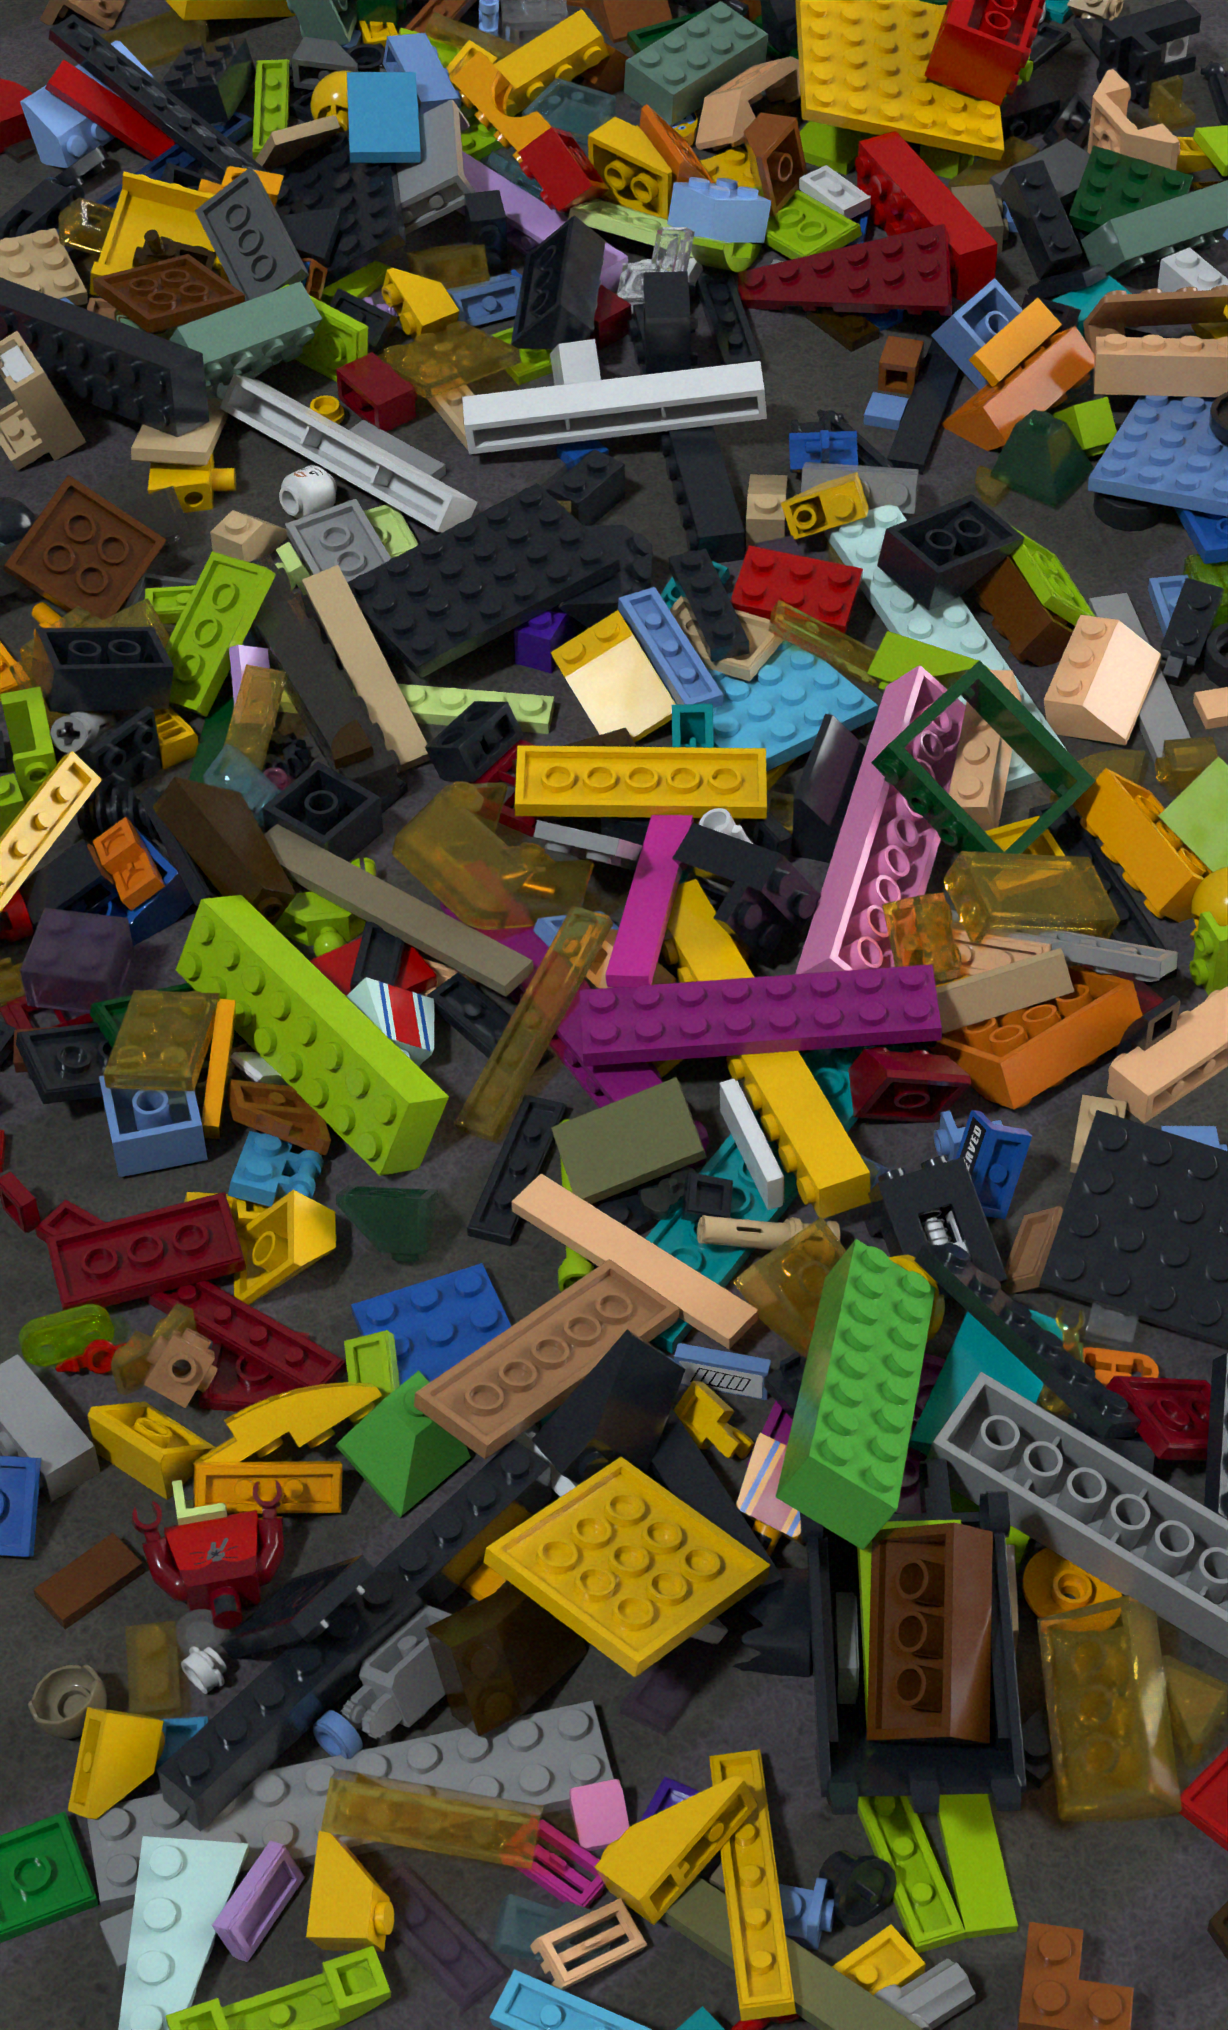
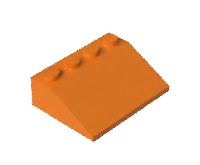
M1079 965L1067 966L1074 988L1073 993L943 1033L942 1040L936 1041L935 1047H927L935 1055L948 1056L967 1072L971 1079L970 1086L986 1100L1014 1110L1028 1105L1033 1097L1048 1088L1060 1085L1064 1082L1065 1077L1081 1067L1094 1064L1099 1056L1113 1047H1118L1124 1032L1135 1020L1142 1016L1133 981L1110 974L1098 973L1093 969Z

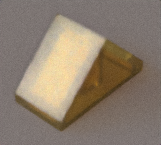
M1169 1655L1160 1656L1157 1660L1153 1683L1187 1768H1197L1228 1714V1684Z

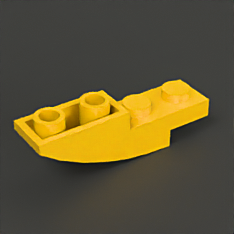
M344 1382L303 1387L271 1396L224 1419L233 1437L192 1463L240 1462L253 1453H256L261 1458L280 1447L284 1443L280 1436L287 1432L298 1447L307 1443L310 1448H314L335 1434L332 1427L348 1417L351 1422H355L369 1414L376 1407L373 1401L382 1395L373 1384Z

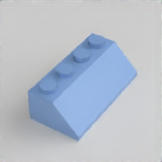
M121 41L111 43L112 46L153 78V75ZM80 64L75 66L77 69H79L80 71H82L83 73L97 81L99 84L113 92ZM46 85L20 101L40 160L46 165L68 168L98 146H104L116 138L110 132L46 90Z

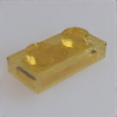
M176 1621L125 1626L130 1713L146 1715L156 1719L183 1716Z

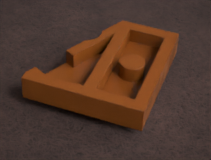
M230 1080L226 1095L233 1121L278 1137L304 1149L313 1150L320 1155H327L331 1139L325 1120L292 1086Z

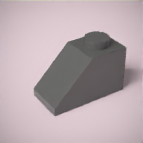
M304 37L292 57L294 87L314 90L320 80L333 72H358V64L336 41Z

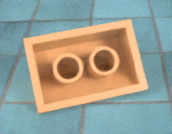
M1080 615L1044 698L1048 724L1055 734L1126 745L1160 664L1161 654L1119 620Z

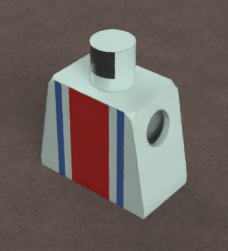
M367 977L346 996L418 1067L432 1055L434 1050L433 998Z

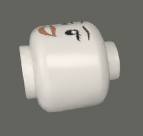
M310 465L284 478L279 492L280 503L289 515L300 519L333 507L336 501L337 485L334 478L321 467Z

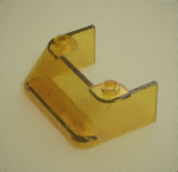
M457 781L453 785H447L396 834L392 848L393 856L462 922L483 930L535 926L538 918L580 913L594 866L590 859L554 861L545 853L543 847L534 843L526 842L520 846L506 845L495 834L508 788L504 782L470 784Z

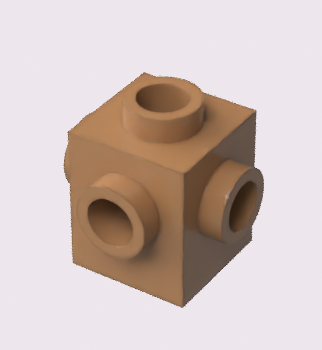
M173 1328L167 1339L159 1335L146 1357V1361L152 1363L144 1377V1385L186 1408L197 1389L203 1393L206 1391L218 1370L217 1367L212 1365L215 1354L214 1351L208 1348L211 1341L189 1328H186L183 1334ZM183 1359L190 1364L186 1368H177L174 1363L177 1360Z

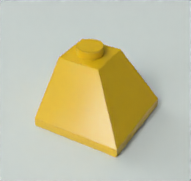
M292 1190L237 1231L247 1270L234 1273V1297L250 1305L303 1272L322 1257L330 1254L336 1248L337 1240L335 1211Z

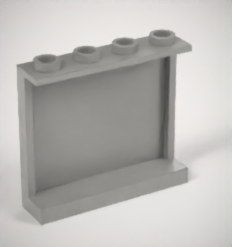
M453 99L418 116L421 162L396 163L405 235L464 206V194L475 193L474 188L464 176L461 131L469 128L470 124Z

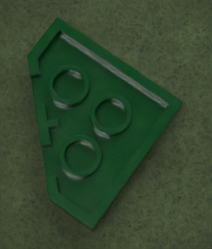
M1093 145L1068 216L1069 222L1073 228L1092 233L1111 219L1188 194L1193 176Z

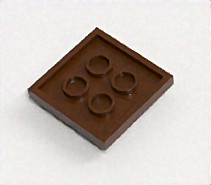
M189 254L93 278L94 292L151 334L164 333L169 328L188 324L245 302V294Z
M67 475L10 556L3 570L91 628L108 627L165 545L166 539L70 475Z

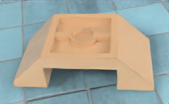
M790 56L754 65L704 98L695 142L697 149L701 150L712 147L713 151H717L729 144L732 147L743 144V132L756 118L750 105L763 97L761 92L764 90L770 102L784 99L785 103H790L800 98L799 60Z
M1114 69L1107 70L1093 95L1087 152L1091 154L1094 145L1176 170L1177 157L1180 154L1178 138L1163 123L1138 130L1136 125L1127 118V106L1131 98L1129 84Z

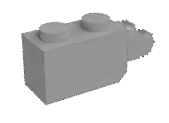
M425 1605L362 1661L359 1677L363 1686L351 1696L350 1701L347 1700V1703L343 1705V1710H341L342 1716L350 1722L355 1730L363 1727L362 1731L368 1733V1736L377 1739V1737L381 1738L382 1735H386L385 1733L391 1731L398 1723L410 1727L417 1720L424 1717L427 1711L445 1695L425 1628L452 1614Z

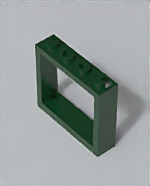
M980 660L890 742L871 762L885 777L884 780L892 784L908 801L913 811L922 815L938 832L941 840L950 845L967 862L970 870H974L987 884L1002 873L1096 781ZM960 696L976 710L1059 797L1005 852L905 749L912 740Z

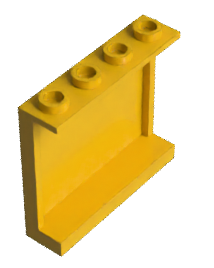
M124 172L122 191L99 261H94L91 270L90 294L99 296L94 292L93 278L133 268L132 263L137 246L143 248L145 242L144 235L149 230H156L160 237H168L173 241L191 246H202L215 252L195 212L197 208L215 194L185 188L176 183L170 184L151 179L142 174ZM217 256L216 267L221 268L220 277L231 284Z

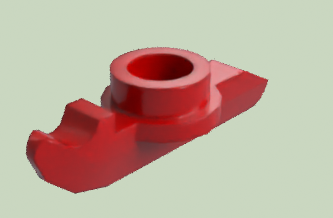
M143 1338L118 1345H113L105 1339H96L85 1347L83 1354L63 1360L56 1365L55 1370L57 1372H77L79 1369L87 1367L91 1372L95 1373L109 1372L116 1365L118 1359L134 1355L144 1349Z

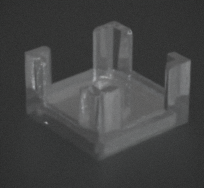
M500 0L504 53L514 52L520 48L519 31L551 29L568 18L567 1Z

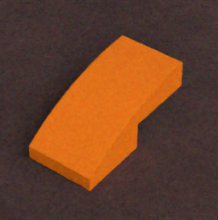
M127 817L92 841L102 867L112 875L121 901L131 911L165 887L148 849Z

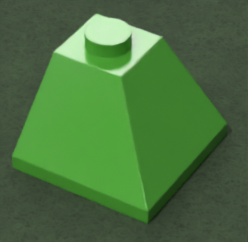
M419 1370L384 1398L336 1444L340 1452L399 1518L471 1458L464 1443L414 1407L415 1392L429 1383Z

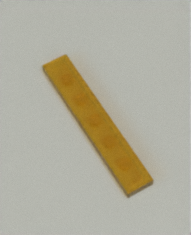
M576 906L570 908L454 1124L458 1130L495 1143L497 1142L613 926V922L608 915Z

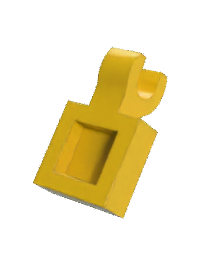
M692 1381L674 1408V1411L699 1449H708L714 1444L729 1459H732L735 1453L741 1459H745L755 1443L745 1433L727 1423L734 1410L704 1382Z

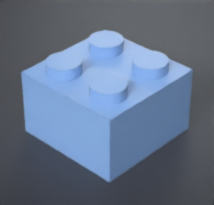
M690 177L688 182H674L667 224L693 236L725 242L764 243L771 200L759 196V190L743 186L737 187L738 182L732 179L717 178L716 183H710L707 179Z

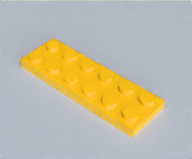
M517 746L515 816L651 818V815H693V818H702L705 813L712 809L723 808L731 814L732 818L767 819L766 748Z

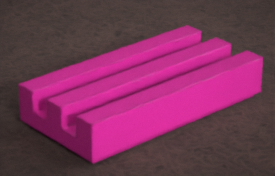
M535 1813L501 1849L502 1859L581 1916L587 1913L589 1905L594 1900L597 1901L603 1894V1889L606 1887L594 1868L600 1860ZM533 1832L596 1876L592 1882L568 1866L560 1857L550 1853L529 1837ZM521 1847L582 1891V1894L525 1855L519 1848Z

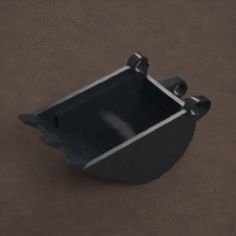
M925 1459V1461H920L921 1513L893 1514L888 1520H961L963 1525L993 1532L990 1744L930 1745L867 1741L857 1546L800 1512L801 1541L806 1542L817 1736L815 1759L821 1798L826 1797L832 1814H857L859 1797L907 1796L914 1813H939L940 1795L988 1794L996 1811H1021V1793H1026V1777L1005 1538H1009L1010 1534L1008 1492L986 1491L985 1494H980L979 1512L952 1513L946 1459ZM836 1592H854L857 1601L859 1689L856 1704H837Z

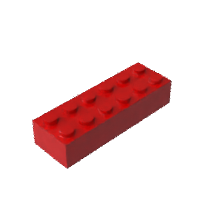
M897 131L859 141L858 157L855 159L857 170L856 187L871 197L870 215L874 224L880 225L888 237L945 224L949 238L951 296L966 304L995 278L998 243Z

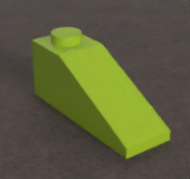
M887 631L867 675L880 683L877 689L884 693L887 685L921 665L946 689H949L979 660Z

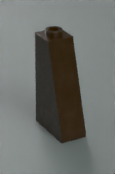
M174 777L153 806L155 813L223 897L242 895L272 925H275L295 898L296 893L241 792Z

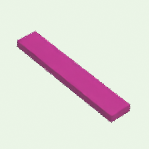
M651 815L606 970L607 987L638 988L644 985L651 986L683 870L672 857L694 823L693 815Z

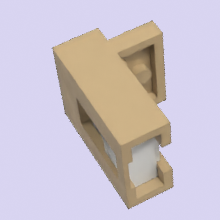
M18 331L1 340L0 375L16 401L0 410V445L17 471L48 452L56 461L86 443L47 375Z

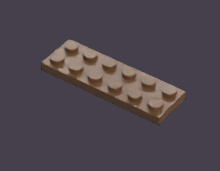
M609 1259L415 1392L414 1407L482 1458L486 1459L562 1405L627 1329L644 1341L650 1342L678 1322L680 1308Z

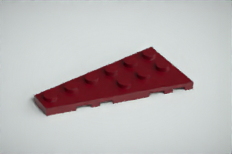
M945 224L741 271L738 272V293L743 307L749 309L782 310L786 306H802L804 311H816L817 307H832L834 312L887 313L891 309L907 310L909 314L922 315L923 310L939 311L940 315L952 316L948 231Z

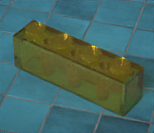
M337 1769L329 1780L321 1831L531 1869L536 1858L544 1806Z

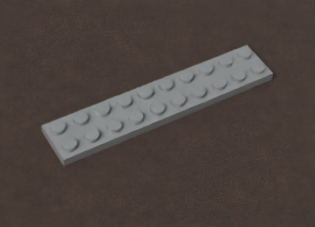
M593 1700L518 1716L479 1737L468 1728L361 1750L351 1759H345L343 1756L337 1755L264 1771L201 1832L163 1800L162 1794L116 1803L99 1818H87L102 1911L134 1904L143 1836L248 1843L249 1852L236 1880L241 1881L245 1878L269 1841L284 1844L300 1868L315 1864L319 1830L330 1831L354 1855L527 1818L531 1817L533 1813L540 1815L570 1808V1789L614 1779Z

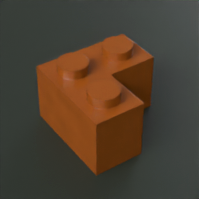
M1029 1922L1017 2030H1131L1134 1988L1079 1980L1084 1930Z

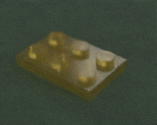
M134 990L103 1074L106 1088L194 1091L213 1035L217 1001H220V993Z

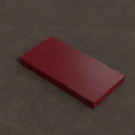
M225 1192L46 1238L65 1317L247 1270Z

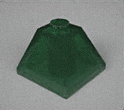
M1034 409L1015 424L991 471L990 479L1055 507L1090 476L1093 466L1066 422L1054 418L1048 412Z
M348 1185L336 1194L335 1204L379 1252L392 1253V1260L419 1261V1254H427L431 1249L438 1189Z

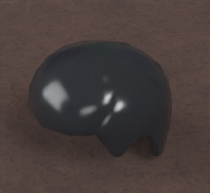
M0 497V549L15 550L36 521L34 514L26 505L11 497Z

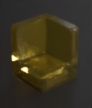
M1180 75L1151 84L1148 117L1156 125L1163 123L1170 132L1195 125L1196 114L1181 101L1184 79Z

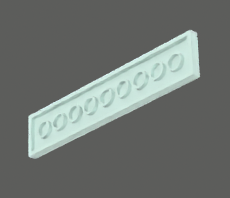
M888 504L868 510L867 517L825 530L824 535L844 565L863 568L860 588L890 632L980 660L991 670H1011L960 596L928 611L877 567L886 529L907 521L897 506ZM1015 676L1021 695V703L1064 747ZM960 696L958 699L966 705L967 701ZM1013 749L1005 792L1042 780Z

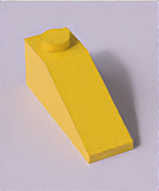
M734 1775L630 1826L618 1840L613 1841L606 1847L601 1860L594 1868L610 1893L618 1899L621 1898L631 1909L655 1925L758 1805L744 1779Z

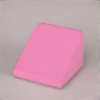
M619 1779L570 1789V1809L578 1843L588 1852L606 1848L610 1843L618 1840L630 1827Z

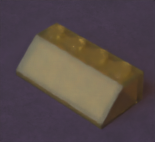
M1130 1595L1037 1619L1059 1818L1064 1821L1123 1822L1140 1821L1182 1811L1156 1612Z

